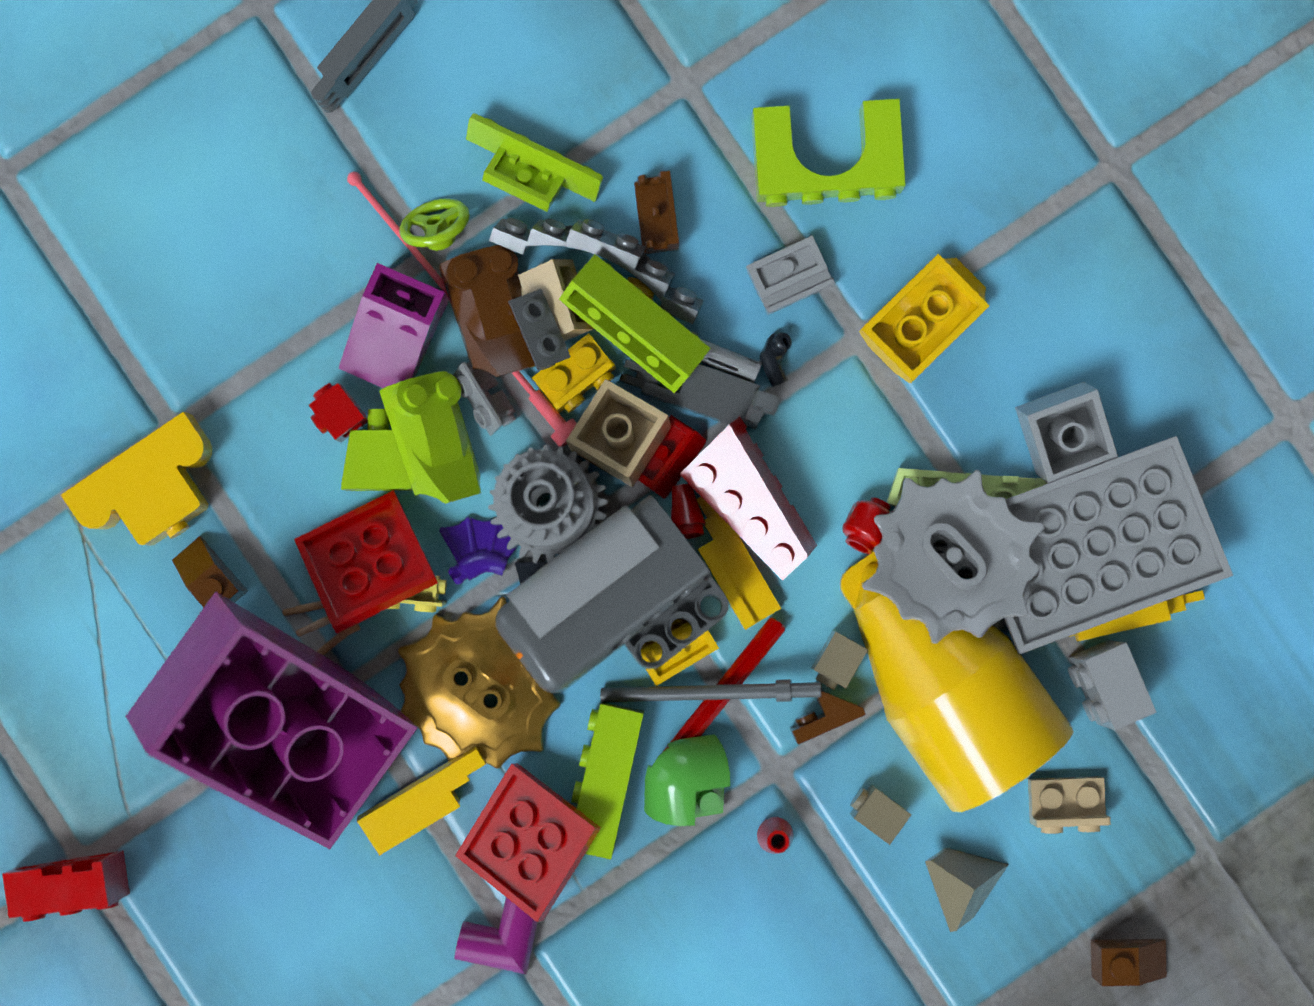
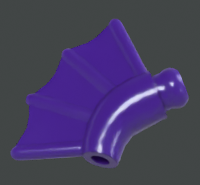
M467 516L464 521L456 526L439 528L441 536L457 563L448 570V574L455 584L461 585L466 579L470 581L483 573H494L503 576L509 561L508 559L517 547L512 550L506 548L511 540L510 536L502 539L497 537V534L504 528L502 525H492L491 520L478 521Z

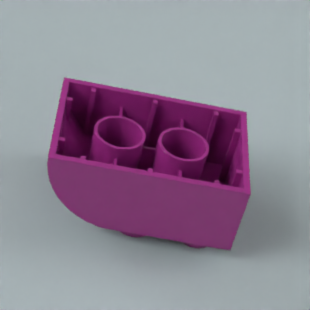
M217 592L208 601L125 716L147 755L328 849H331L417 730L415 724L399 709L349 671Z

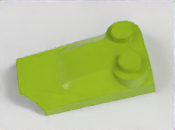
M439 371L406 379L381 389L379 393L414 495H428L447 504L481 494L480 472L458 404L461 396V386L457 378L446 371Z

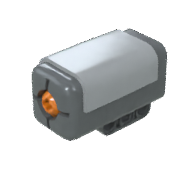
M649 495L631 510L627 506L622 507L508 593L507 597L510 601L498 611L495 622L499 634L536 683L547 692L560 693L568 689L623 646L626 647L641 667L656 669L662 666L718 623L727 614L729 606L725 594L713 580L705 563L659 503ZM714 597L719 601L721 610L717 616L709 617L702 612L700 604L703 598ZM677 619L686 620L691 626L690 636L683 640L675 638L670 628L673 621ZM647 642L657 643L662 650L659 661L654 663L645 661L640 652L642 645Z

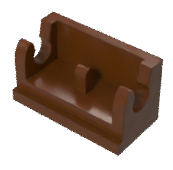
M670 170L661 171L658 173V176L646 178V175L638 176V182H634L641 244L646 247L644 254L679 250Z

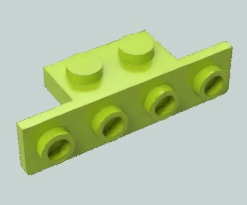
M473 113L469 118L466 140L495 154L483 173L482 181L546 212L550 209L562 187L593 202L597 200L604 177L592 168L580 165L562 156L555 150L543 147L522 134H517L498 125L489 118H484L476 113Z

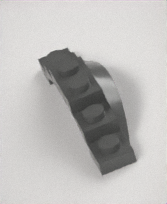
M502 218L493 227L490 235V242L522 255L530 246L549 245L579 249L601 256L624 268L643 282L661 300L660 307L669 312L672 316L691 324L694 323L704 301L697 298V295L687 288L677 287L675 289L670 287L675 273L667 271L668 268L664 264L653 261L644 254L646 247L638 244L639 241L635 237L624 233L613 234L604 230V226L594 220L585 219L582 221L578 219L574 225L565 226L554 219H540L530 230L520 220Z

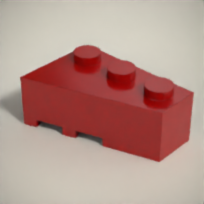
M124 850L17 867L2 873L8 917H22L23 922L45 918L46 914L59 912L60 916L82 912L84 909L96 908V910L116 907L119 905L118 901L130 894Z

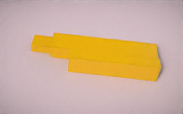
M699 497L697 502L706 516L705 527L713 540L700 547L698 551L720 589L725 594L741 625L746 630L780 610L781 607L739 535L702 497Z
M1203 590L1171 598L1071 636H1075L1077 642L1170 621V614L1186 611L1185 604L1204 600Z
M477 747L460 757L453 758L357 816L359 826L379 856L460 807V799L454 790L470 781L469 774L486 765V761Z

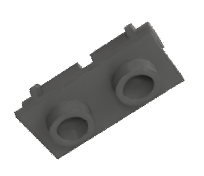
M542 289L508 301L537 370H545L554 366L555 363L571 357Z

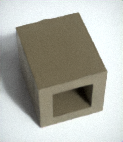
M832 630L811 669L818 672L815 679L835 690L838 684L847 688L868 649Z
M872 784L867 790L861 788L850 804L854 808L850 813L851 816L889 845L911 817V814Z

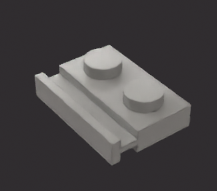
M813 235L746 266V270L766 309L767 315L835 284Z

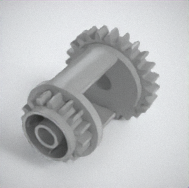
M544 445L543 450L529 448V452L521 455L516 454L513 460L508 464H504V469L500 475L494 478L496 480L495 488L490 490V494L494 496V504L489 505L488 509L495 511L497 517L491 520V524L504 527L497 534L499 539L511 537L506 547L507 549L512 550L518 545L521 546L520 558H525L531 551L533 552L534 563L538 564L542 555H546L547 561L550 562L555 558L556 554H560L597 527L595 525L596 520L602 521L607 519L606 515L598 512V508L608 505V500L600 499L597 496L606 490L605 485L594 486L593 482L600 475L598 471L590 474L586 473L590 465L588 460L577 465V452L574 451L567 457L564 455V449L559 446L556 452L549 450L547 445ZM552 496L548 505L539 507L542 498Z

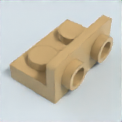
M1104 777L1028 779L1030 823L1037 828H1041V833H1063V827L1078 826L1079 832H1099L1100 826L1111 825V817L1106 815Z

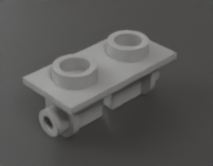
M470 361L467 364L465 362L461 363L453 374L460 383L461 396L467 397L474 409L473 414L478 425L483 429L486 428L489 435L492 436L502 425L505 427L516 420L513 415L515 410L503 390L493 395H490L488 392L489 389L498 384L491 373L482 369L472 370Z

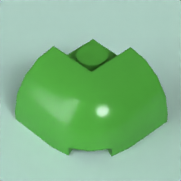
M712 734L679 739L668 743L669 748L657 757L652 766H647L644 812L655 821L674 826H695V818L722 814L724 787H730V770L723 745L717 736Z

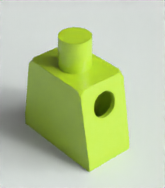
M367 409L368 430H352L349 434L341 490H413L393 431L390 430V422L386 410Z

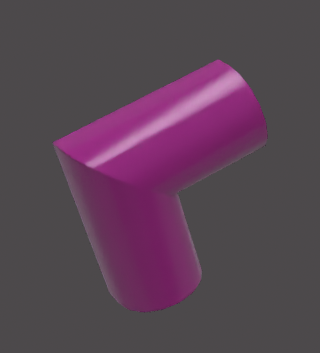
M505 898L499 928L463 921L454 959L527 974L538 922L508 898Z

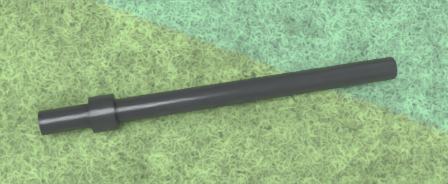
M791 679L776 680V683L611 687L601 688L600 691L601 702L776 698L777 702H792V698L822 697L821 682L792 683Z

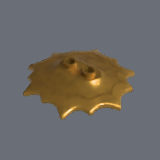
M504 596L499 597L492 608L483 614L465 611L454 621L447 620L436 614L432 618L431 629L426 636L415 643L398 648V653L404 660L407 670L399 684L404 694V703L400 711L420 729L424 744L440 749L448 761L455 757H460L477 747L486 764L498 769L511 756L517 753L528 751L542 752L544 750L542 729L551 714L560 707L561 703L553 693L543 690L536 683L499 634L495 618L498 611L507 603ZM459 671H463L468 675L466 685H459L455 681V675ZM487 694L497 696L498 704L495 707H488L485 704L484 700Z

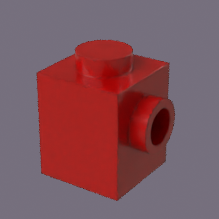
M328 383L314 393L313 397L315 400L309 404L314 414L310 418L322 434L328 431L336 441L342 443L349 437L350 431L359 430L367 424V416L343 385L337 383L332 386L331 383Z

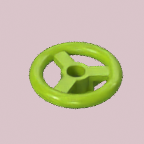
M456 199L429 201L416 207L405 216L400 225V236L405 243L411 246L429 247L434 251L446 249L455 242L456 236L468 224L470 218L469 209L464 203ZM448 209L441 214L426 215L434 211ZM412 225L422 228L425 236L413 235L410 232Z

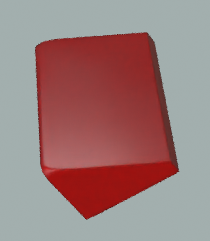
M672 415L669 417L670 430L638 479L639 482L663 499L670 494L671 487L675 486L681 478L680 473L695 459L706 443V439L697 431Z

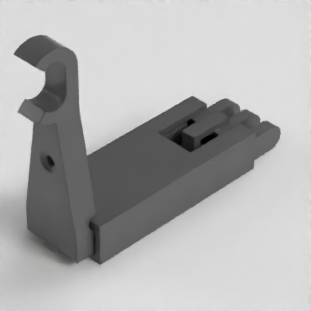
M372 0L318 65L317 69L322 73L323 77L313 88L311 95L326 113L333 112L345 97L348 98L416 14L412 9L418 3L417 0Z
M626 360L624 367L637 372L636 377L621 374L619 379L623 383L642 389L641 394L727 425L740 416L747 427L755 430L763 413L774 416L781 401V398L759 391L760 385L701 364L695 368L688 379L678 389L680 392L676 391L675 393L667 387L657 384L658 380L639 364L630 360Z

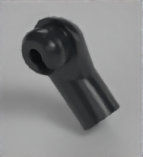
M785 332L770 335L759 356L760 362H762L761 365L772 388L788 381L781 362L787 350L790 349L792 340Z

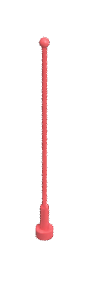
M355 171L349 173L347 176L348 183L359 189L439 287L447 294L441 276L415 246H411L403 241L399 232L400 227L361 182V175ZM520 371L513 372L514 377L529 393L530 397L528 399L555 430L551 435L553 441L558 447H564L567 444L568 436L577 424L576 421L572 418L566 422L540 390L536 391Z

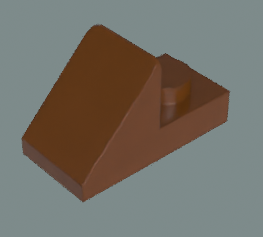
M822 691V697H816L823 714L817 716L815 711L806 713L795 719L797 725L791 727L790 730L795 742L799 745L865 716L866 713L861 706Z

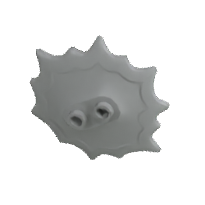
M975 470L961 482L953 483L941 478L930 487L918 485L912 479L905 478L901 498L895 509L889 514L876 515L874 517V522L882 534L881 542L874 547L878 567L875 574L862 583V588L889 598L898 608L902 619H914L924 623L934 644H937L950 632L957 630L970 632L980 638L994 623L1002 618L1026 616L1028 611L1024 594L1027 584L1040 569L1031 558V546L1036 537L1044 530L1045 525L1041 522H1030L1016 517L1009 510L1005 498L989 496L984 491L980 470ZM936 542H942L946 545L947 550L939 554L933 549V545ZM962 569H967L972 573V578L968 580L962 579L958 572Z

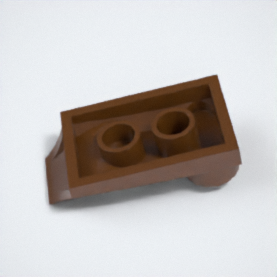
M500 245L457 255L441 263L439 266L472 370L482 369L495 377L536 366L508 302L522 296V286L517 269L518 258L514 251Z

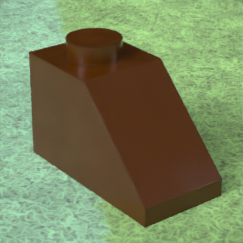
M202 536L196 538L172 559L186 588L203 608L215 592L234 603L248 592L246 587Z
M1091 940L1092 978L1101 986H1141L1166 978V940Z

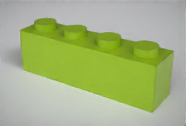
M596 254L573 278L558 299L673 393L688 379L711 349L696 334L690 332L674 319L669 312L658 306L638 287L631 284L615 271L610 264L604 262Z
M606 702L600 703L599 710L593 708L591 710L587 730L594 731L591 746L583 745L579 766L586 768L583 782L575 781L571 799L572 803L578 804L577 809L601 827L585 853L587 855L610 860L612 858L644 711Z

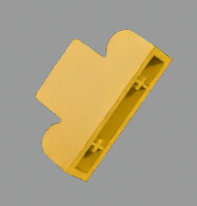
M182 412L62 493L61 497L77 521L89 529H110L121 518L136 542L140 545L153 546L167 536L170 539L176 538L189 529L187 524L189 521L209 507L207 500L186 471V468H199L210 460L212 456L211 442L194 416Z

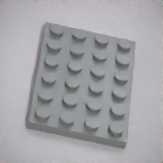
M1177 436L1006 499L1009 510L1013 515L1022 520L1041 522L1045 525L1044 530L1036 537L1031 546V558L1040 569L1027 584L1024 594L1028 614L1026 616L1004 618L1018 654L1233 576Z

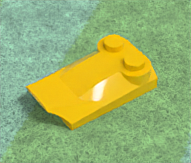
M937 254L860 329L859 333L869 348L895 374L908 383H912L990 306L985 301L986 287L957 258H942Z

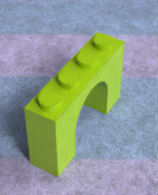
M900 99L862 102L859 109L861 133L860 160L850 170L834 176L813 173L805 168L796 157L792 145L790 106L753 108L751 121L757 202H765L767 207H781L787 205L788 200H802L804 205H815L823 203L824 198L838 197V202L843 203L859 201L860 196L874 195L875 200L896 198V194L901 193L906 186Z

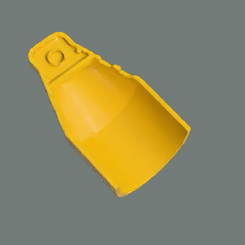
M873 551L872 554H868L842 574L840 590L854 610L864 646L868 649L867 654L883 703L886 719L952 812H964L978 807L1009 790L1048 762L1067 744L1074 733L1073 727L1022 655L1018 654L1010 638L992 625L980 638L964 630L952 631L937 644H934L924 623L914 619H902L898 608L889 598L873 591L864 590L862 583L874 575L878 567V561Z

